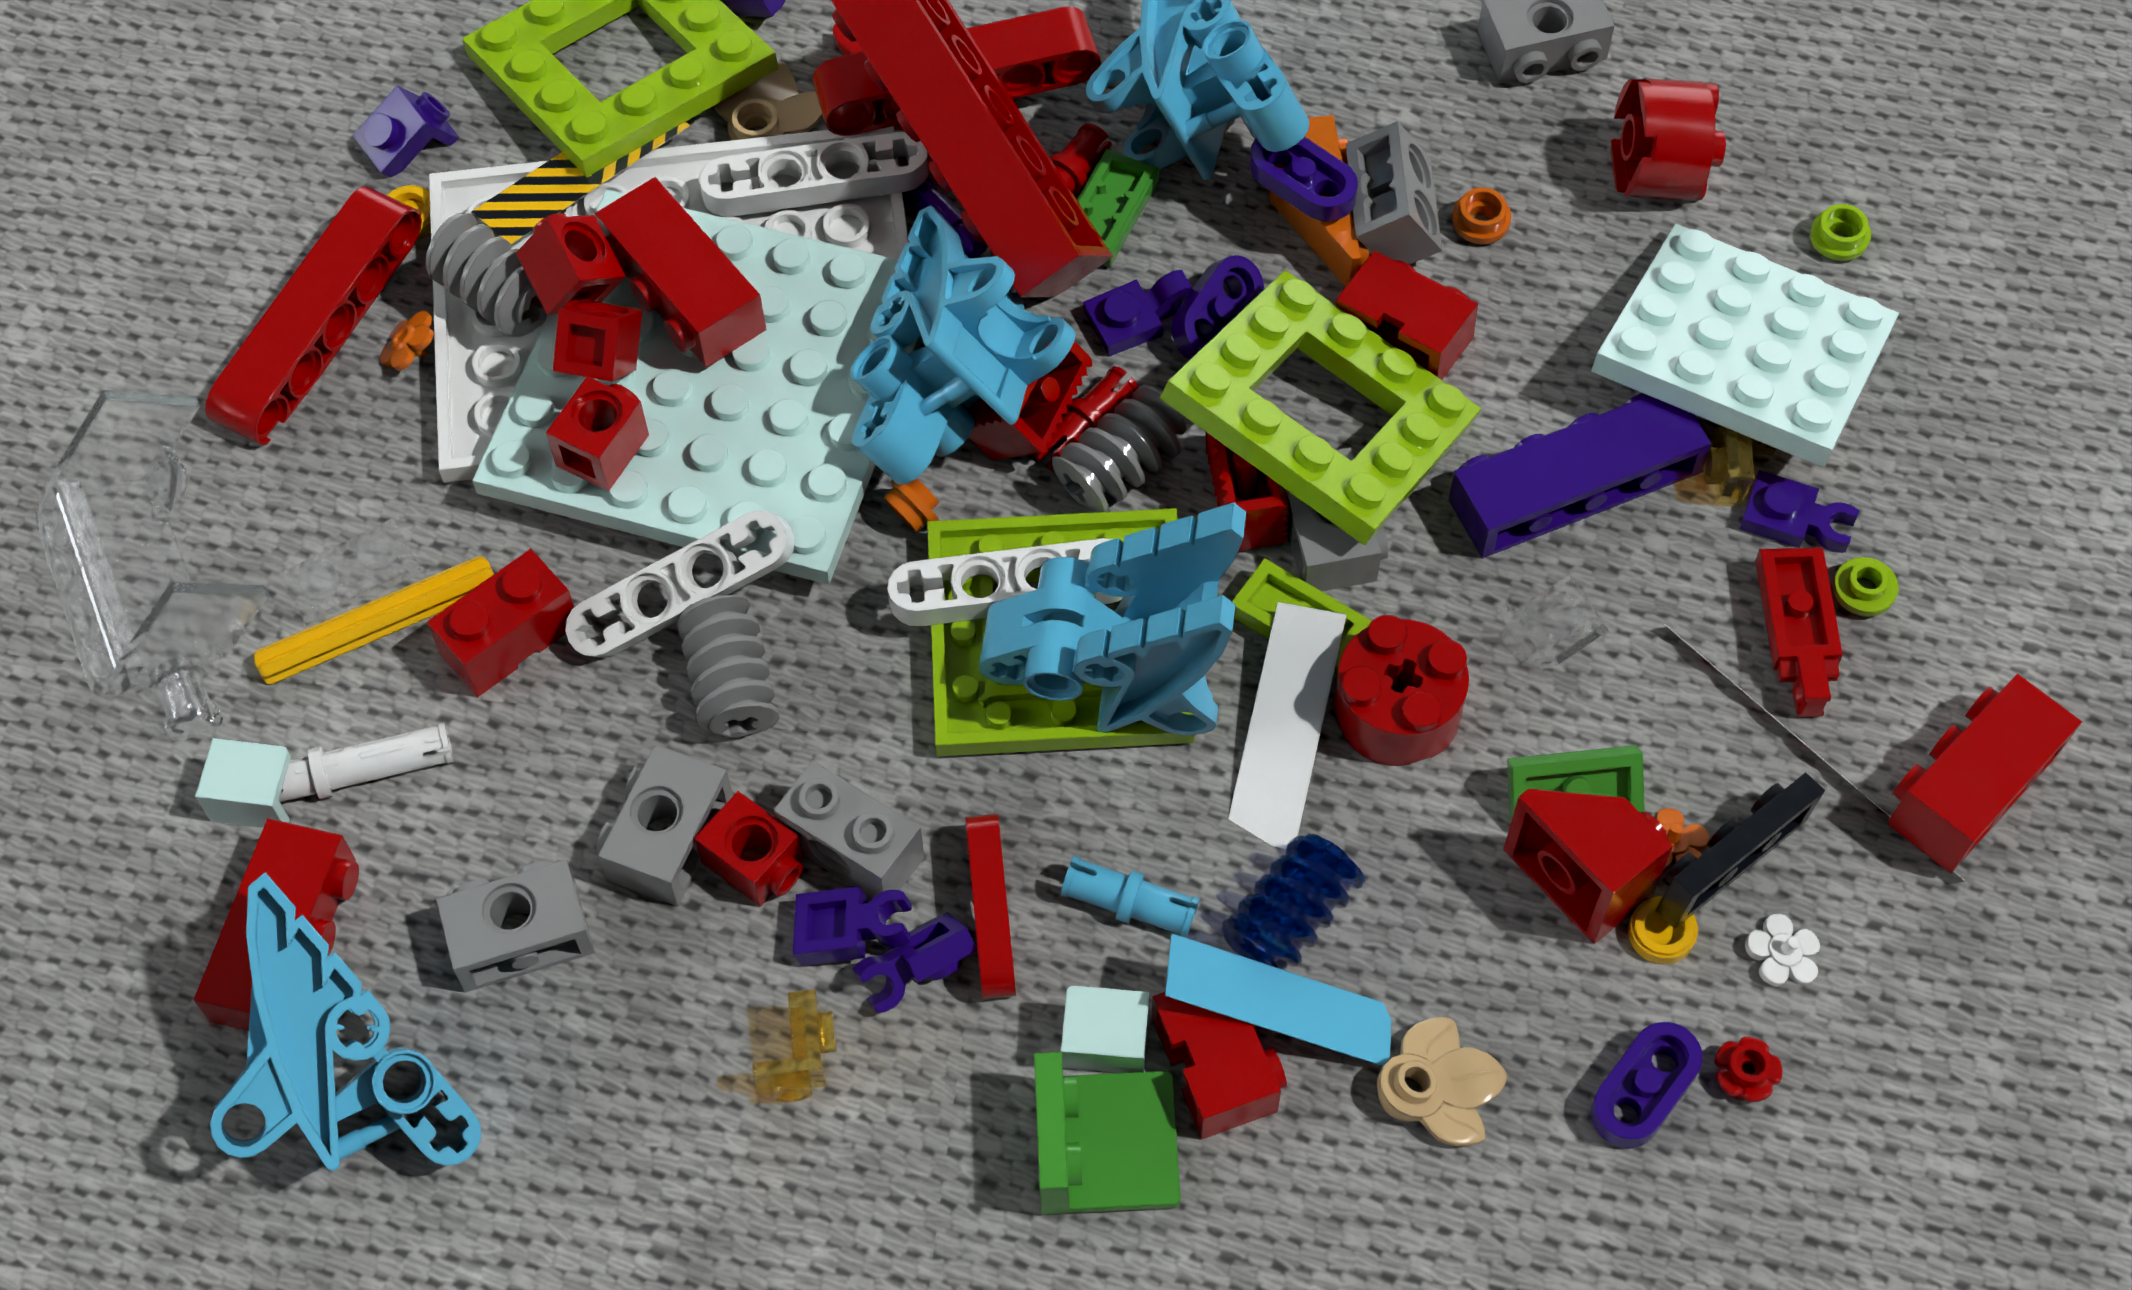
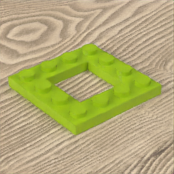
M532 0L462 38L466 53L470 59L586 177L779 69L776 52L720 0ZM640 7L687 54L600 102L553 53L633 9Z
M1286 270L1169 379L1159 397L1166 404L1364 546L1460 439L1482 409L1466 398L1459 389L1439 379L1415 362L1408 353L1388 343L1367 328L1357 317L1347 314L1316 292L1309 283L1296 278ZM1297 348L1393 416L1352 461L1332 448L1327 441L1314 435L1283 413L1275 404L1254 392Z
M1177 508L927 521L929 559L1101 538H1119L1124 542L1126 535L1152 527L1160 531L1162 524L1178 520ZM1041 567L1035 568L1028 573L1025 578L1027 583L1039 582ZM978 574L967 579L962 588L968 595L974 598H984L993 593V585L998 583L988 575ZM951 580L943 581L945 600H952ZM986 618L931 625L937 757L1195 743V735L1173 734L1142 720L1106 733L1098 731L1097 724L1102 686L1084 681L1083 691L1080 696L1072 700L1057 701L1040 698L1031 694L1025 689L1024 684H998L986 678L980 673L978 667ZM1180 712L1183 714L1194 715L1189 712Z

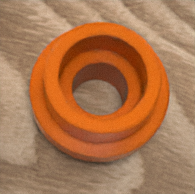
M1478 187L1466 192L1456 202L1452 212V225L1456 233L1466 241L1475 244H1490L1500 240L1508 232L1511 223V211L1505 198L1496 190L1486 187ZM1474 215H1485V216H1487L1490 220H1488V221L1477 220V219L1473 218V216H1474Z
M916 478L903 485H899L893 480L889 482L893 488L883 497L884 501L916 533L927 524V521H939V518L932 510L940 502L921 481Z

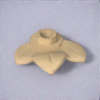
M778 63V70L714 105V108L728 122L727 129L730 141L804 133L814 128L823 118L816 91L798 94L796 82L788 66L785 63ZM755 126L764 127L760 130H749L750 128Z
M1446 1017L1429 1018L1415 1024L1405 1033L1401 1042L1400 1055L1389 1059L1380 1070L1377 1078L1378 1099L1383 1109L1391 1117L1403 1122L1420 1121L1436 1140L1444 1144L1456 1147L1476 1145L1482 1143L1486 1138L1483 1122L1476 1109L1487 1104L1500 1093L1505 1086L1507 1073L1490 1054L1472 1047L1460 1048L1459 1033L1453 1019ZM1405 1078L1416 1081L1422 1087V1092L1410 1089L1405 1082Z

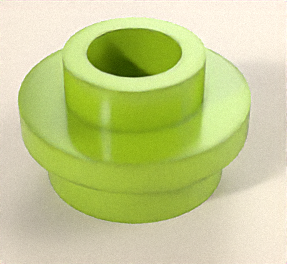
M1835 204L1816 216L1810 229V239L1814 248L1823 256L1837 261H1849L1860 257L1867 250L1871 240V229L1866 215L1860 209L1849 204ZM1833 231H1841L1848 235V237L1838 236Z
M1857 557L1846 561L1839 567L1833 580V591L1838 602L1846 610L1860 616H1877L1886 612L1894 604L1899 590L1898 580L1894 572L1883 562L1869 557ZM1857 579H1870L1876 584L1877 588H1864Z

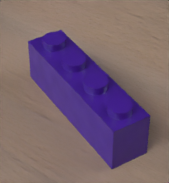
M1640 393L1630 398L1623 406L1600 415L1597 413L1585 414L1574 420L1568 427L1546 436L1543 434L1530 435L1518 442L1514 448L1491 457L1479 455L1469 459L1459 469L1454 471L1448 501L1483 559L1700 474L1711 442L1692 413Z

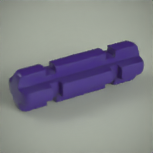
M929 177L918 188L902 192L903 200L909 206L915 204L914 211L917 215L920 210L932 205L958 233L964 254L969 258H979L986 251V242L979 243L969 233L961 219V212L943 192L939 193L937 191V186Z

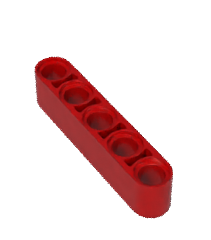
M1071 6L1059 7L967 28L1012 99L1080 84L1089 80L1091 75L1101 65V59L1085 14L1079 8ZM864 51L827 60L818 66L813 73L812 81L826 127L835 135L851 136L900 125L896 117V112L900 108L890 92L880 90L867 74L864 62L868 58Z
M362 186L356 189L214 382L205 403L207 418L255 443L267 445L272 440L267 438L269 433L279 421L285 423L304 399L413 248L421 230L422 219L420 212L370 187Z

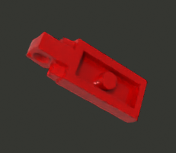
M1822 547L1759 549L1755 564L1773 670H1777L1779 683L1792 682V694L1797 717L1824 716V707L1831 700L1828 681L1838 680L1839 663L1843 656L1824 549Z

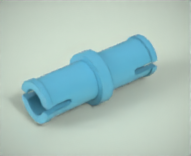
M1073 856L1060 896L1071 897L1117 913L1115 919L1127 924L1133 918L1180 934L1182 937H1188L1190 926L1200 901L1199 897H1191L1144 881L1145 874L1134 870L1131 871L1130 875H1126L1081 860V857Z

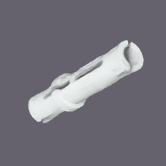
M441 722L435 726L326 752L323 751L321 746L308 749V756L290 760L279 801L284 802L317 794L319 799L333 797L332 790L443 763H454L450 739L447 737L446 724Z

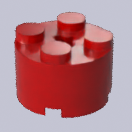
M1644 78L1629 79L1624 84L1614 113V119H1624L1621 138H1611L1610 146L1615 189L1617 192L1624 193L1623 196L1674 200H1702L1704 198L1710 168L1722 165L1726 150L1724 132L1716 131L1715 114L1719 103V89L1716 83Z
M1381 615L1373 619L1367 628L1360 631L1347 644L1338 668L1333 707L1337 723L1349 745L1365 758L1388 766L1411 765L1412 762L1421 761L1429 757L1432 758L1443 752L1457 734L1469 688L1467 655L1462 645L1452 640L1436 627L1421 621L1400 619L1393 615Z

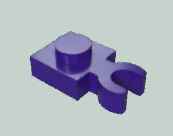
M1759 470L1740 530L1798 548L1801 547L1805 534L1814 536L1817 542L1825 549L1844 553L1850 544L1851 536L1834 531L1830 523L1841 522L1845 525L1854 526L1859 510L1850 504L1841 502L1831 503L1827 506L1817 504L1815 501L1819 488Z
M859 886L796 894L793 956L801 966L863 959L865 958L867 940L877 939L882 945L887 947L906 945L911 942V934L903 923L886 925V921L894 913L911 911L912 903L906 894L900 890L883 891L868 903L867 896Z

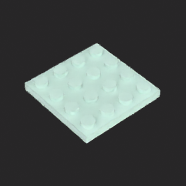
M1675 223L1599 349L1591 372L1825 468L1886 344L1899 312L1881 306V304L1871 298L1859 297L1826 284L1816 276L1801 274L1771 262L1761 254L1744 251L1716 240L1701 230L1689 229Z

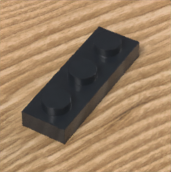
M1806 772L1785 789L1779 783L1771 786L1752 806L1750 810L1753 813L1752 816L1743 823L1735 817L1731 818L1708 841L1707 846L1710 848L1698 859L1690 852L1670 868L1662 880L1668 886V889L1655 911L1676 929L1805 823L1824 794L1825 789Z

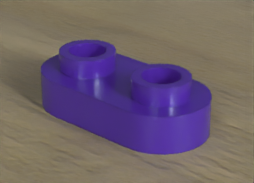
M1305 136L1296 145L1278 152L1267 151L1256 138L1253 141L1250 155V170L1258 183L1316 220L1335 221L1345 217L1352 211L1356 203L1358 180L1353 169ZM1274 164H1283L1287 167L1277 168ZM1320 195H1330L1332 197H1324Z
M1239 255L1229 256L1212 263L1202 274L1172 320V338L1177 349L1184 357L1189 360L1192 359L1264 290L1262 275L1252 261ZM1223 282L1229 289L1230 297L1224 293ZM1195 326L1199 330L1201 340L1198 338L1196 334Z
M1671 1022L1654 1023L1639 1033L1601 1084L1592 1102V1123L1598 1134L1605 1141L1621 1148H1635L1646 1144L1654 1137L1690 1088L1701 1068L1702 1050L1696 1037L1688 1029ZM1659 1053L1669 1055L1674 1060L1676 1069L1671 1072L1658 1070L1652 1062V1056ZM1621 1104L1631 1106L1637 1112L1638 1120L1631 1124L1619 1121L1614 1114V1107Z

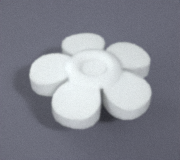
M1782 914L1770 915L1763 923V931L1754 930L1746 937V952L1755 960H1765L1760 965L1758 973L1763 981L1771 986H1781L1788 977L1799 985H1807L1818 974V967L1807 957L1819 952V940L1808 929H1801L1792 936L1793 924L1786 915Z

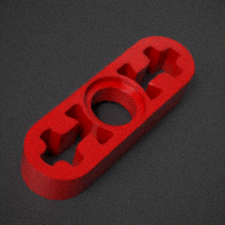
M998 814L965 817L982 999L1016 996Z

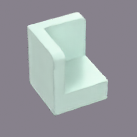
M213 738L195 798L211 822L264 828L267 818L289 823L290 819L281 805L279 797L291 756L284 746Z
M1070 986L1066 992L1061 1043L1063 1068L1110 1073L1144 1072L1149 1017V992Z

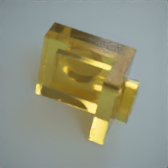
M1719 425L1703 466L1705 484L1714 485L1716 506L1741 507L1755 479L1753 455H1773L1776 448Z
M815 989L788 992L793 1058L752 1064L753 1079L759 1094L771 1093V1099L774 1101H801L812 1096V1088L827 1087L825 1053L837 1052L836 1028L833 1011L821 1012Z

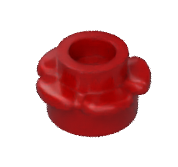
M1742 1037L1739 1042L1727 1041L1718 1049L1714 1058V1063L1718 1066L1715 1078L1720 1088L1728 1095L1747 1102H1760L1771 1096L1773 1085L1780 1083L1783 1074L1781 1061L1776 1055L1770 1054L1769 1046L1764 1041L1754 1037ZM1745 1063L1751 1064L1754 1067V1073H1745L1742 1070V1065Z

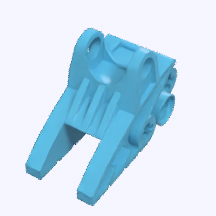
M1142 0L1140 28L1113 51L1091 75L1086 86L1088 100L1094 109L1101 113L1115 112L1123 107L1129 109L1137 104H1147L1143 117L1136 125L1138 129L1128 137L1124 144L1123 152L1125 156L1160 169L1189 156L1203 180L1209 179L1213 174L1227 122L1241 117L1252 137L1256 138L1267 151L1273 152L1283 151L1296 145L1304 138L1310 124L1308 116L1286 77L1263 48L1251 25L1245 20L1240 19L1231 0ZM1122 81L1108 93L1102 94L1111 84ZM1161 139V142L1154 150L1138 155V152L1143 147Z
M932 205L918 212L907 238L910 242L904 245L894 268L897 273L891 275L881 298L883 304L877 307L870 329L877 339L872 341L858 355L850 372L851 378L869 394L853 432L852 443L899 485L915 480L928 467L934 455L939 457L947 456L957 450L967 440L976 421L974 414L967 408L979 399L984 400L1009 425H1013L1018 420L1027 385L1056 368L1070 351L1076 336L1075 330L1064 319L1060 317L1050 318L1049 316L1037 315L1026 311L1018 292L1015 294L1009 292L1015 279L1014 270L997 256L969 258L964 254L958 233ZM921 334L925 347L907 353L905 347L909 346Z
M1233 502L1198 514L1197 519L1191 515L1162 524L1160 531L1152 527L1126 535L1124 542L1119 538L1109 540L1094 546L1089 563L1073 557H1057L1045 561L1041 566L1037 590L990 605L987 611L978 666L980 673L997 683L1005 685L1024 684L1025 689L1031 694L1040 698L1057 701L1072 700L1080 696L1083 691L1084 681L1102 686L1097 730L1104 733L1139 720L1173 734L1198 735L1213 731L1217 727L1218 705L1213 701V695L1208 687L1205 675L1224 653L1232 634L1236 605L1224 595L1217 597L1219 579L1234 562L1242 543L1246 511ZM1097 592L1115 597H1123L1115 612L1096 599ZM1180 712H1189L1194 715L1183 714Z
M266 872L248 886L246 938L252 989L246 1068L215 1106L210 1127L211 1136L217 1147L226 1154L239 1158L255 1156L267 1149L297 1123L326 1168L331 1171L339 1167L340 1160L399 1129H402L417 1148L434 1163L449 1166L460 1164L470 1158L478 1148L481 1139L480 1122L475 1113L437 1071L430 1060L421 1053L404 1047L388 1048L387 1050L384 1048L391 1029L389 1017L383 1006L369 990L365 991L363 989L361 991L362 982L336 952L328 956L329 944L303 915L295 920L296 907ZM349 1010L358 1016L367 1011L371 1014L374 1024L366 1025V1029L373 1031L367 1042L361 1044L354 1039H349L343 1044L340 1042L336 1030H343L345 1027L337 1022L345 1011ZM333 1051L342 1058L353 1061L373 1059L369 1065L335 1093ZM406 1060L413 1062L419 1071V1082L416 1089L410 1095L403 1098L389 1097L383 1088L385 1072L396 1062ZM441 1091L444 1097L431 1104L449 1121L459 1116L462 1117L464 1123L459 1127L458 1134L463 1141L454 1149L446 1143L439 1144L434 1149L430 1141L437 1133L425 1116L420 1113L415 1122L410 1124L402 1114L419 1111ZM243 1103L255 1105L262 1111L266 1120L261 1132L255 1137L246 1140L233 1138L223 1126V1117L226 1112L233 1106ZM376 1103H379L388 1113V1116L338 1138V1121Z

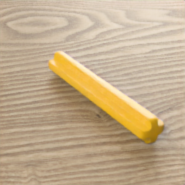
M484 556L474 557L257 649L253 653L254 662L265 683L274 684L442 612L494 575V572Z

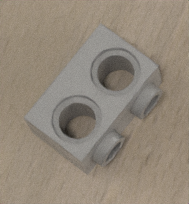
M1396 121L1346 143L1348 166L1353 169L1358 180L1356 203L1353 208L1357 239L1371 253L1375 250L1393 260H1401L1409 265L1443 251L1431 158L1404 127Z

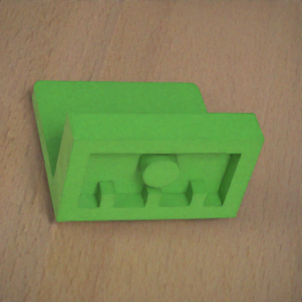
M1062 1052L1034 1053L1041 1215L1177 1208L1180 1205L1181 1194L1172 1074L1168 1071L1063 1076Z

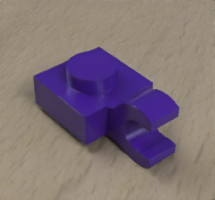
M1175 270L1158 279L1153 287L1145 293L1136 279L1084 301L1083 310L1107 355L1110 357L1163 336V327L1160 320L1175 315L1186 299L1187 294L1191 292L1192 286L1182 270Z
M946 912L909 932L911 934V942L900 947H891L892 950L882 955L870 956L858 962L852 970L862 983L871 980L877 975H885L886 977L884 988L867 999L870 1007L877 1013L886 1012L896 1007L902 1000L906 984L911 978L919 983L924 979L929 981L938 980L955 972L962 964L961 959L977 951L967 927Z

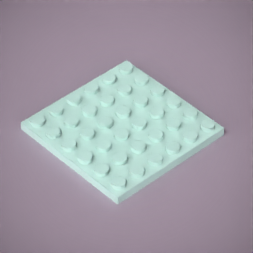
M606 189L596 212L625 194ZM684 208L761 296L766 331L706 368L691 350L683 353L675 346L665 329V320L656 310L648 313L642 308L630 288V280L627 276L619 283L602 303L642 309L636 371L613 382L600 379L595 380L608 386L610 384L622 385L638 397L642 404L649 436L610 491H607L555 465L546 431L586 377L553 371L558 314L548 315L472 480L476 493L681 547L687 546L746 513L756 510L768 511L785 519L792 528L795 538L794 550L789 560L774 571L829 585L875 468V464L852 443L853 432L869 394L851 378L850 372L858 355L872 341L877 339L871 332L870 325L877 307L883 304L881 298L891 275L897 273L894 268L898 260ZM921 334L909 346L905 347L907 353L921 348L923 343ZM600 427L594 430V432L603 431L609 427ZM758 525L754 529L757 539L753 543L739 549L733 547L731 539L725 542V545L733 552L736 558L751 550L764 552L768 556L772 552L769 542L777 537L776 530L769 531ZM707 552L708 554H712V555L718 556L717 554H715V553H713V552Z

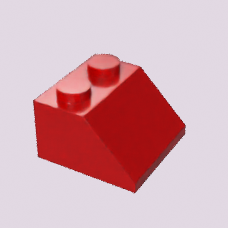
M1527 789L1518 796L1503 850L1579 930L1595 944L1633 914L1639 904L1652 898L1673 845L1668 841L1666 831L1655 817L1647 812H1639L1624 797Z

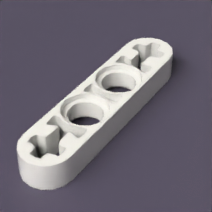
M891 132L723 156L713 159L704 165L699 175V185L705 207L711 213L721 217H733L907 192L916 189L928 177V152L921 141H913L906 132ZM906 157L909 165L899 167L895 158ZM876 159L878 171L871 172L869 160ZM842 161L852 162L860 168L855 175L846 179L836 178L828 173L831 166ZM781 170H793L801 175L797 183L788 187H779L769 181L772 175ZM758 176L760 188L753 189L751 177ZM733 182V190L721 192V183Z
M756 510L742 515L580 602L571 610L566 621L565 631L568 642L574 650L586 656L606 658L620 653L678 622L681 613L690 604L704 598L728 595L782 566L789 560L794 550L795 538L792 528L785 519L768 511ZM758 525L769 531L776 530L777 537L769 542L772 552L767 556L764 552L751 550L737 557L746 566L744 570L740 571L736 556L725 545V542L731 539L733 547L742 549L757 539L754 529ZM713 552L722 560L723 575L714 586L702 588L698 586L693 578V564L701 554ZM657 581L666 589L668 602L661 614L648 618L643 615L638 607V594L647 583ZM619 598L622 609L616 604V600ZM624 612L627 618L635 625V628L630 630L629 623L618 621L608 626L603 631L606 640L604 643L600 640L587 639L585 634L586 631L593 627L590 618L593 614L598 618L610 619Z
M1101 538L905 563L895 569L888 579L889 605L892 614L900 622L909 626H928L985 619L990 605L1037 590L1032 588L1025 578L1029 572L1041 567L1045 561L1057 557H1073L1089 563L1094 546L1113 539ZM978 574L988 575L998 583L995 592L984 598H974L968 595L962 586L967 579ZM951 580L952 600H945L943 581ZM922 585L924 601L919 603L911 602L909 595L911 586ZM1101 592L1096 593V599L1103 604L1113 603L1123 598L1106 595Z

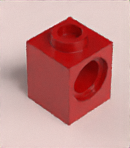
M563 213L550 215L534 226L532 236L516 252L547 315L558 314L560 308L583 299L602 302L626 277L594 215L567 217Z
M585 299L560 308L558 310L553 371L583 377L589 376L594 379L611 382L636 371L642 309Z
M587 376L546 431V436L557 467L610 491L649 436L641 401L633 392L622 385L610 384L608 386ZM600 427H609L606 430L594 432V430Z
M739 791L733 795L694 838L701 863L759 907L773 893L778 897L785 895L795 885L803 870L801 862L804 859L798 834ZM753 847H764L770 850L765 857L757 861L740 859V856L746 850Z

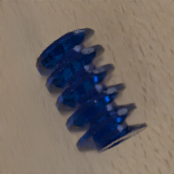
M1316 834L1298 835L1287 844L1286 855L1275 858L1271 863L1270 874L1263 875L1255 882V894L1250 893L1241 899L1238 906L1239 913H1233L1223 921L1222 932L1225 941L1240 956L1278 968L1276 965L1278 960L1288 966L1298 967L1302 962V956L1292 942L1295 941L1308 948L1314 947L1318 942V936L1308 924L1309 921L1323 928L1330 927L1334 923V916L1324 903L1326 902L1340 909L1346 908L1350 903V897L1340 883L1353 889H1360L1364 886L1366 878L1361 869L1333 842Z

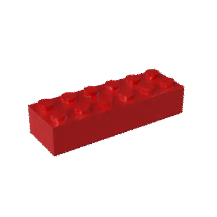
M831 0L836 8L832 12L835 24L847 39L852 42H858L868 58L864 62L867 74L883 92L889 91L899 106L900 110L896 112L899 124L913 141L922 142L933 159L928 163L931 174L946 192H954L965 209L961 213V219L966 229L979 243L985 241L993 255L1003 259L1014 270L1015 279L1009 292L1013 294L1018 292L1020 297H1056L1113 257L949 0Z

